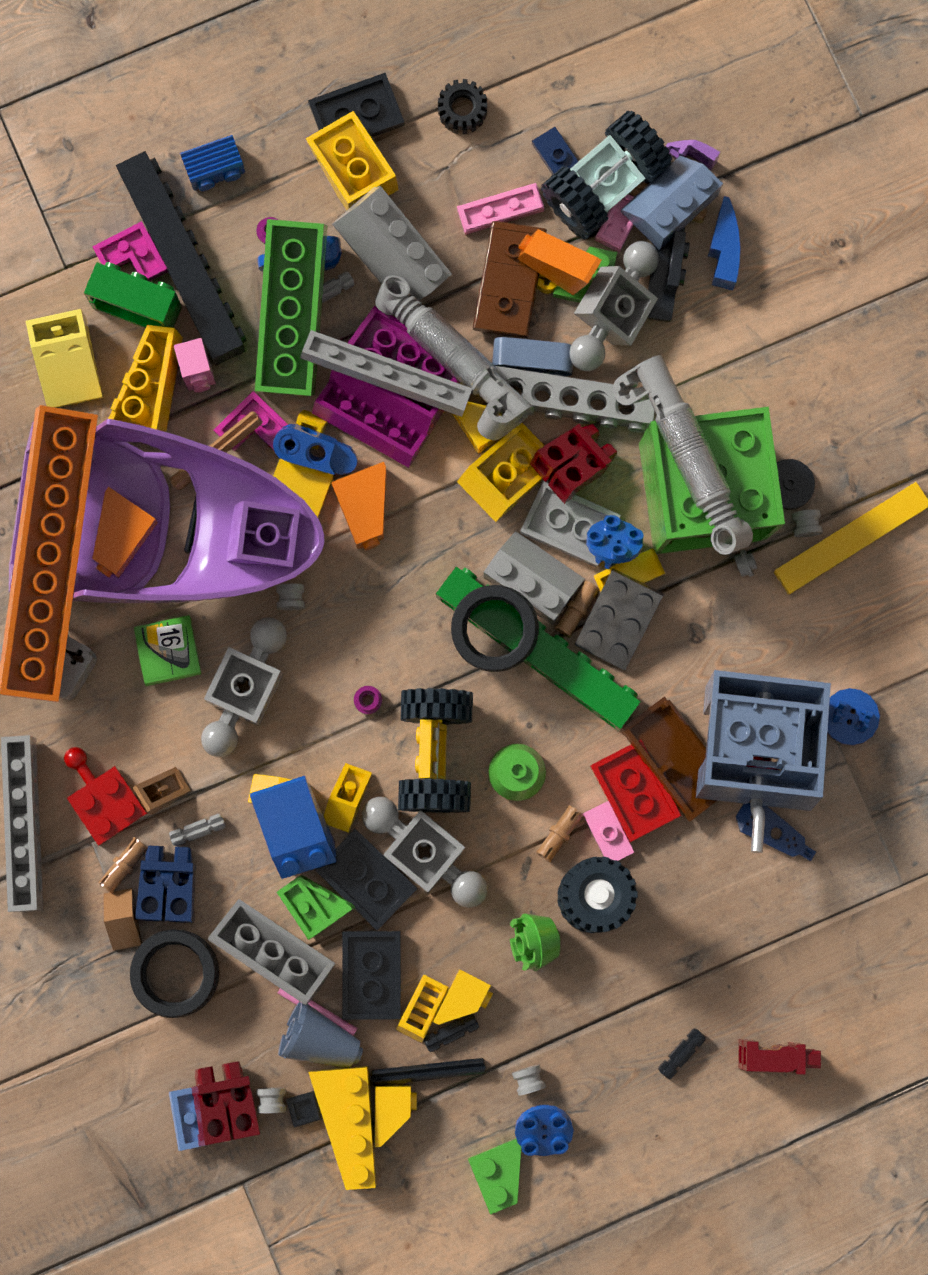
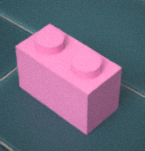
M202 338L174 345L182 378L189 391L203 392L210 389V385L216 384Z

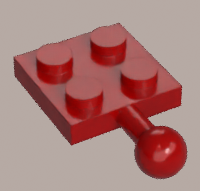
M72 747L66 751L64 755L66 766L77 770L86 784L67 797V800L98 846L148 814L116 766L95 778L86 764L87 754L82 748Z

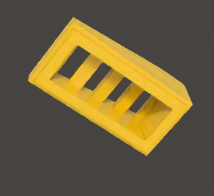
M423 974L396 1030L422 1043L449 987ZM423 987L438 993V998L423 992ZM418 997L433 1004V1008L431 1009L417 1002ZM414 1008L427 1015V1020L412 1013V1009ZM407 1019L422 1026V1030L406 1023Z

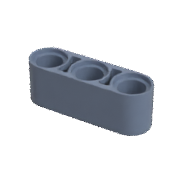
M509 337L494 339L492 364L494 366L563 377L571 376L573 373V363L569 354L571 344Z

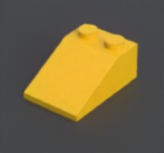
M354 111L306 138L309 147L346 210L352 207L373 187L381 186L388 196L399 190L395 173Z
M521 423L473 462L457 483L497 522L543 480L529 463L536 451L544 445Z

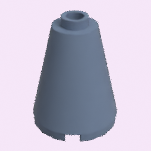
M299 1002L287 1022V1026H289L287 1033L282 1035L278 1051L279 1056L285 1059L350 1068L353 1063L358 1064L363 1053V1048L360 1047V1040L309 1004L304 1005L302 1002Z

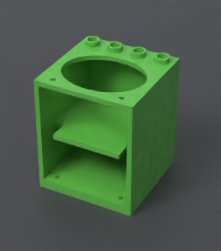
M769 406L696 416L702 433H704L703 436L707 439L716 462H718L717 464L720 470H722L725 481L728 483L731 491L729 496L731 500L728 504H733L734 507L731 510H736L735 518L739 517L740 520H744L749 524L753 533L752 542L765 541L785 524ZM651 421L639 442L652 546L655 553L664 554L713 547L711 537H696L712 534V529L715 528L709 525V522L712 520L706 519L705 516L708 512L704 513L702 509L697 508L694 503L695 501H693L690 495L691 493H689L686 487L687 485H685L686 482H684L682 474H680L678 466L674 462L675 459H673L672 453L668 449L661 431H659L660 429L656 421Z

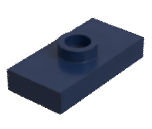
M556 127L532 140L533 147L552 175L563 166L571 169L578 163V160Z

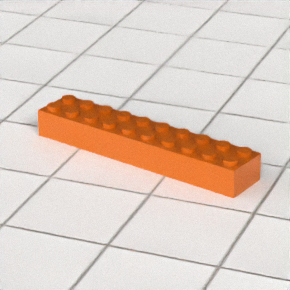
M43 405L35 409L0 661V695L59 702L98 418L96 414Z

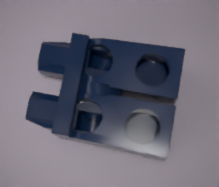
M149 845L145 861H141L135 919L139 921L195 923L196 865L193 863L192 849L190 847H175L174 862H164L165 847Z

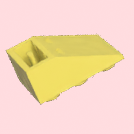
M78 309L27 320L26 326L46 405L58 408L103 398L88 323L82 310Z

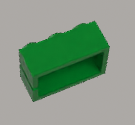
M96 262L84 291V295L89 300L93 309L146 328L147 325L174 328L182 309L176 291H173L174 287L164 282H158V284L149 282L146 276L137 272H132L131 275L122 272L119 266L110 262H106L105 265Z

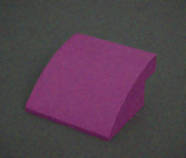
M375 305L348 342V344L458 384L460 383L449 371L444 369V366H441L437 360L411 338L405 324H402L396 317L381 312ZM331 370L329 382L315 400L312 414L408 468L415 460L444 412L442 409Z

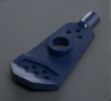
M751 803L741 806L735 817L739 831L752 837L753 819L750 816L753 815L751 813ZM762 806L765 811L763 843L791 857L801 855L811 862L816 851L805 845V837L768 806ZM772 829H780L781 837L779 839H774L771 836Z

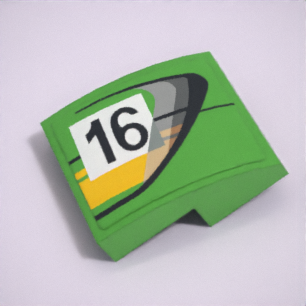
M190 615L134 627L145 686L202 674Z

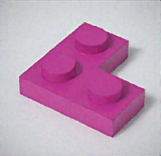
M142 221L92 246L101 264L105 265L106 262H110L120 267L132 261L137 273L146 276L149 282L168 273Z
M252 391L214 429V433L221 437L250 412H256L261 417L263 423L234 446L232 450L235 452L255 432L274 451L273 440L277 432L288 424Z

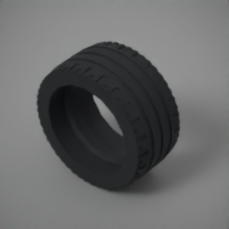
M487 585L471 591L457 605L452 617L451 635L456 650L467 663L480 670L500 672L520 665L530 656L538 640L539 622L534 607L523 594L506 586ZM490 600H501L513 605L519 612L523 622V636L518 646L509 654L500 657L486 656L478 652L470 643L467 634L468 619L472 611L481 603Z
M176 929L161 931L146 939L134 954L130 966V983L137 1000L150 1012L166 1018L185 1017L202 1009L213 997L220 975L219 963L212 947L197 934ZM168 945H182L190 948L199 957L203 966V980L199 990L191 998L182 1002L170 1003L160 999L151 991L147 982V967L151 957L159 949Z

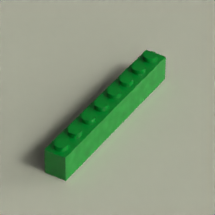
M455 567L436 592V598L455 611L457 605L468 593L482 587V585L476 581L478 577L469 569L464 567L460 570L458 567ZM490 600L481 603L472 611L468 622L509 652L518 646L523 636V622L519 612L513 605L501 600ZM538 621V640L534 650L524 663L619 732L641 702L637 699L638 694L626 685L623 688L613 682L615 677L603 668L598 671L590 665L592 660L580 651L577 654L567 648L569 643L557 634L552 637L544 631L546 626Z

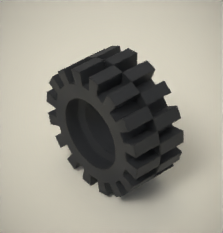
M458 79L453 80L452 86L448 83L445 85V91L441 90L438 115H440L441 123H445V128L448 130L453 128V133L458 134V130H463V134H467L469 129L474 132L476 131V126L481 127L483 119L486 120L487 96L483 94L481 86L476 87L477 83L474 81L468 84V79H463V83H459ZM458 98H467L472 102L473 110L468 115L460 116L453 111V102Z

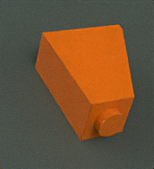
M539 229L531 236L527 234L518 247L522 250L517 258L518 260L571 295L576 294L589 283L602 261L598 257Z
M384 462L331 482L357 549L364 548V550H370L379 546V541L384 539L387 470Z
M110 487L106 489L92 559L98 564L95 569L110 578L113 574L119 578L158 522L154 517Z

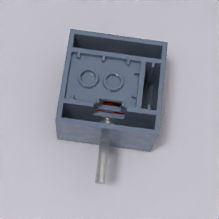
M714 670L705 687L703 714L709 715L706 758L698 770L696 798L748 804L751 800V813L753 815L751 853H763L765 811L762 806L811 811L823 798L831 683ZM772 758L778 759V761H777V762H771V759H772Z

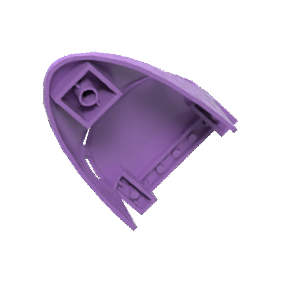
M106 419L96 427L72 601L99 603L192 602L229 598L262 591L295 578L318 559L324 546L322 525L318 517L301 497L276 477L251 463L219 449L171 433L123 421ZM32 422L24 455L9 562V592L11 589L34 422ZM127 442H142L165 453L144 452ZM160 466L186 470L190 475L196 492L197 504L194 543L187 566L173 584L144 588L158 570L165 550L170 514L169 487ZM108 487L147 512L158 522L119 578L113 574L110 578L95 569L98 564L92 559L104 494Z

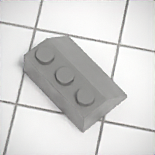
M516 531L499 549L483 572V578L493 585L506 586L523 594L534 607L536 614L551 625L556 622L585 580V578Z

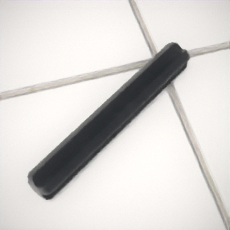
M483 1058L376 1069L371 1071V1083L373 1086L484 1074L486 1072L485 1060Z

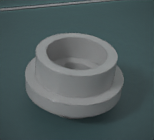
M745 549L740 551V554L734 556L742 577L746 575L752 577L754 576L753 570L757 569V564L752 552L747 554Z

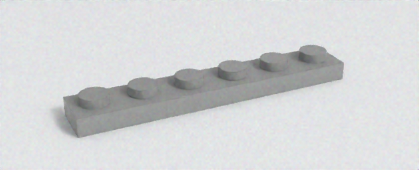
M312 330L301 354V359L461 417L472 391V388Z

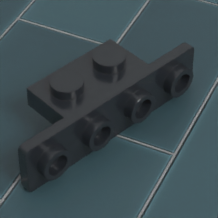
M685 227L681 231H675L673 238L662 249L659 250L654 245L659 254V264L657 269L650 275L648 290L658 299L647 319L671 322L675 295L678 287L684 285L686 269H681L682 259L688 258L690 242H685Z

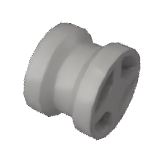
M803 510L792 514V519L796 522L795 537H812L823 533L818 520L821 517L820 510Z
M281 584L276 586V592L279 594L278 610L305 609V602L302 600V594L305 592L304 585Z
M540 1065L512 1072L513 1079L518 1082V1096L546 1088L545 1082L541 1080L539 1075L541 1072Z
M286 1088L256 1089L257 1096L260 1098L257 1113L286 1112V1105L283 1103Z

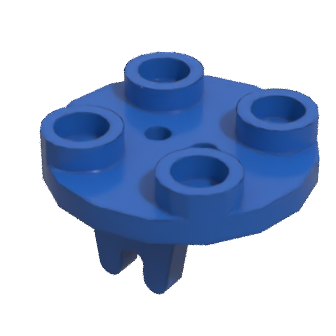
M608 515L604 520L590 527L587 532L586 545L590 553L595 556L596 563L600 564L604 561L605 568L610 569L613 563L630 562L638 557L642 551L644 534L632 524L620 520L619 517Z
M848 688L836 692L830 697L827 733L832 739L841 744L856 745L864 743L874 735L879 726L880 714L877 704L870 695L862 690ZM851 709L855 710V714L850 712ZM847 720H851L850 725L847 724Z
M551 1105L531 1107L521 1114L515 1126L517 1143L521 1146L522 1152L528 1156H548L565 1153L568 1150V1144L572 1141L574 1132L569 1115L564 1110Z

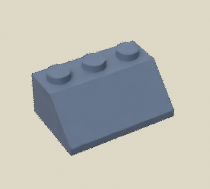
M679 156L669 168L621 209V213L660 250L673 238L675 231H681L718 197L723 183L704 164Z

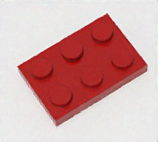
M641 739L638 740V742L641 744V746L644 748V750H645V751L647 752V754L649 755V753H648L647 749L645 748V746H644L642 740H641ZM632 744L590 765L629 842L681 816L671 795L667 793L655 774L643 762Z

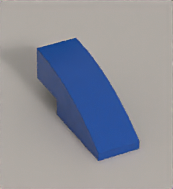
M724 196L707 257L718 259L712 285L733 291L740 265V237L730 197Z

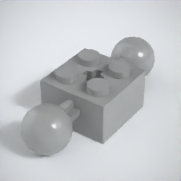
M645 241L631 244L626 249L623 257L626 270H623L620 266L600 267L574 312L577 317L592 328L589 335L578 337L570 347V359L576 368L582 371H593L600 367L606 354L603 345L605 339L612 345H632L658 299L638 282L640 277L651 275L658 267L659 254L652 244Z
M262 618L253 625L250 638L254 648L250 656L228 647L204 697L207 703L224 710L219 721L208 724L201 735V743L204 750L213 757H225L235 750L238 743L235 725L239 717L260 726L283 677L280 670L265 664L269 654L281 650L287 639L284 625L275 618ZM246 681H249L250 690L242 694L241 690L237 687L238 684H244Z
M375 797L364 805L362 820L366 828L378 834L388 832L396 839L383 856L427 893L443 878L451 885L452 898L460 906L472 908L480 905L485 900L488 887L483 876L475 871L461 872L453 865L465 850V847L420 810L408 826H406L398 819V809L392 800L386 797ZM420 845L422 847L431 846L430 853L432 856L429 859L427 857L422 858V860L418 858L420 853L417 848Z

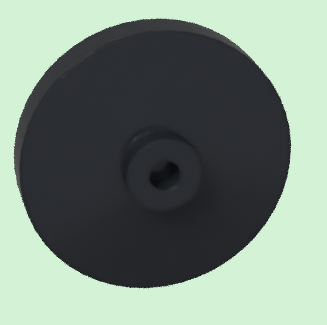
M794 459L778 461L777 470L783 509H798L804 506L814 493V475L809 467L801 461Z

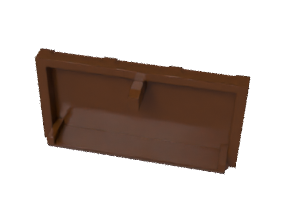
M492 221L472 327L474 331L528 339L540 273L517 259L522 252L518 247L527 234L531 236L538 229L547 233V229Z
M664 696L620 729L621 733L625 735L640 755L643 762L647 764L664 786L667 793L671 795L689 822L717 801L696 798L698 770L706 758V746L671 700H667ZM640 739L642 740V742H643L645 748L647 749L649 755H648L647 752L644 750V748L641 746V744L638 742V740H640Z

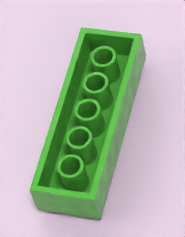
M267 219L255 391L307 396L315 395L317 364L301 359V354L310 331L320 333L328 225Z

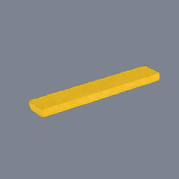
M914 482L774 570V574L787 594L790 595L928 508V499L917 482Z

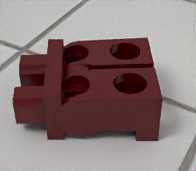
M580 424L576 425L572 430L567 431L538 449L529 463L545 482L551 479L548 486L564 504L585 486L601 477L617 455V451L611 444L607 443L600 448L595 442L600 434L593 424L584 427Z
M738 1039V1069L752 1072H790L806 1075V1068L821 1069V1051L806 1049V1044L788 1042V1046L775 1044L770 1048H759V1041Z
M239 1061L222 1064L224 1081L215 1082L213 1066L195 1070L196 1086L191 1087L194 1096V1107L199 1134L197 1137L199 1146L260 1135L252 1092L249 1086V1076H243Z

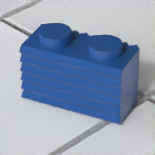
M233 135L180 153L193 191L198 189L200 191L209 190L219 181L232 182L239 179L241 174L245 173Z

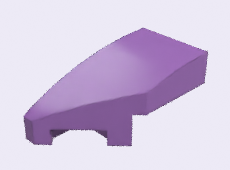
M697 140L675 141L666 145L670 151L668 154L674 159H677L679 156L687 158L689 155L710 170L717 163L720 152Z

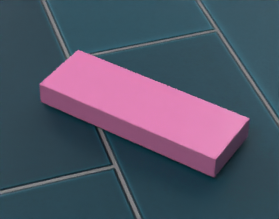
M534 183L457 206V211L464 233L467 235L490 228L492 221L507 223L544 212V205L537 184Z

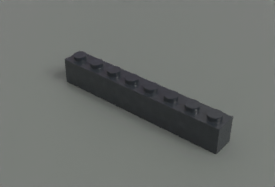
M146 151L117 164L116 168L215 366L246 352L243 343L247 341L240 326L234 327L231 318L235 316L229 303L221 302L218 295L223 292L216 278L210 280L206 270L210 269V266L203 253L197 254L194 246L198 245V242L191 229L185 230L182 222L186 221V218L179 205L173 206L170 198L174 197L173 192L167 181L161 182L158 174L162 173L155 157L149 159Z

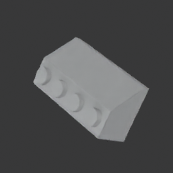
M381 186L373 187L332 223L334 228L381 285L387 276L396 275L402 277L409 284V292L417 298V301L430 294L452 275Z
M240 899L237 900L208 938L209 941L304 1005H307L314 998L335 965L333 961Z

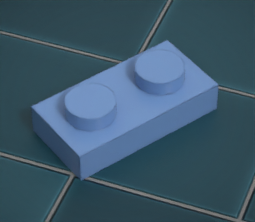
M191 1087L169 1092L178 1151L201 1147L198 1144L197 1135L199 1131Z

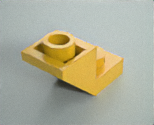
M654 548L640 553L638 557L630 562L616 564L610 569L594 575V579L600 591H602L613 568L644 584L664 575L665 572Z

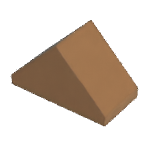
M176 767L133 787L147 812L153 815L191 791Z
M133 888L114 891L113 894L110 892L104 893V924L113 951L140 946L142 940L139 923L135 919L136 905Z

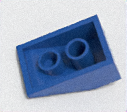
M306 776L250 793V798L271 858L281 879L336 862L335 840Z

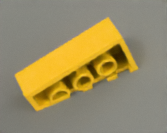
M147 325L133 356L132 366L129 372H126L122 381L123 386L118 398L114 399L110 408L112 411L108 419L141 425L164 432L167 431L178 368V359L174 345L182 343L183 337L175 328Z
M369 1066L309 1071L308 1073L345 1189L376 1188Z

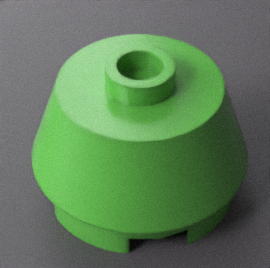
M511 744L501 748L493 756L489 765V779L492 787L500 796L512 801H522L533 797L542 788L546 777V768L542 757L536 750L524 744Z
M522 914L520 918H515L511 921L510 926L515 928V938L510 939L511 950L515 961H522L524 964L522 970L532 969L533 971H538L558 958L560 954V934L550 917Z

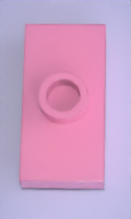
M627 194L609 210L608 220L601 226L595 241L620 253L634 226L621 213V209L634 198L633 196Z
M609 801L583 813V817L604 857L618 861L634 853Z

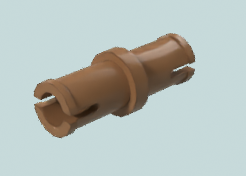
M585 581L583 583L584 585L574 600L568 602L567 611L558 625L555 626V629L565 637L570 638L580 620L586 618L589 613L587 609L600 592V589L591 582Z
M568 805L557 824L550 827V834L536 851L539 856L542 855L543 859L550 863L563 843H568L570 833L584 816L581 812L577 813V809Z
M134 837L122 854L112 860L114 864L98 883L113 894L128 873L131 875L134 871L132 869L148 847Z

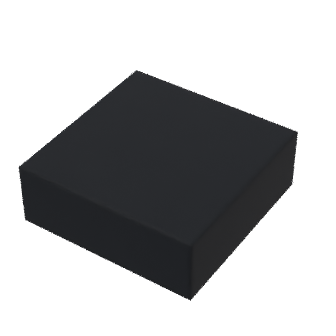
M314 1091L286 1099L294 1128L322 1120Z

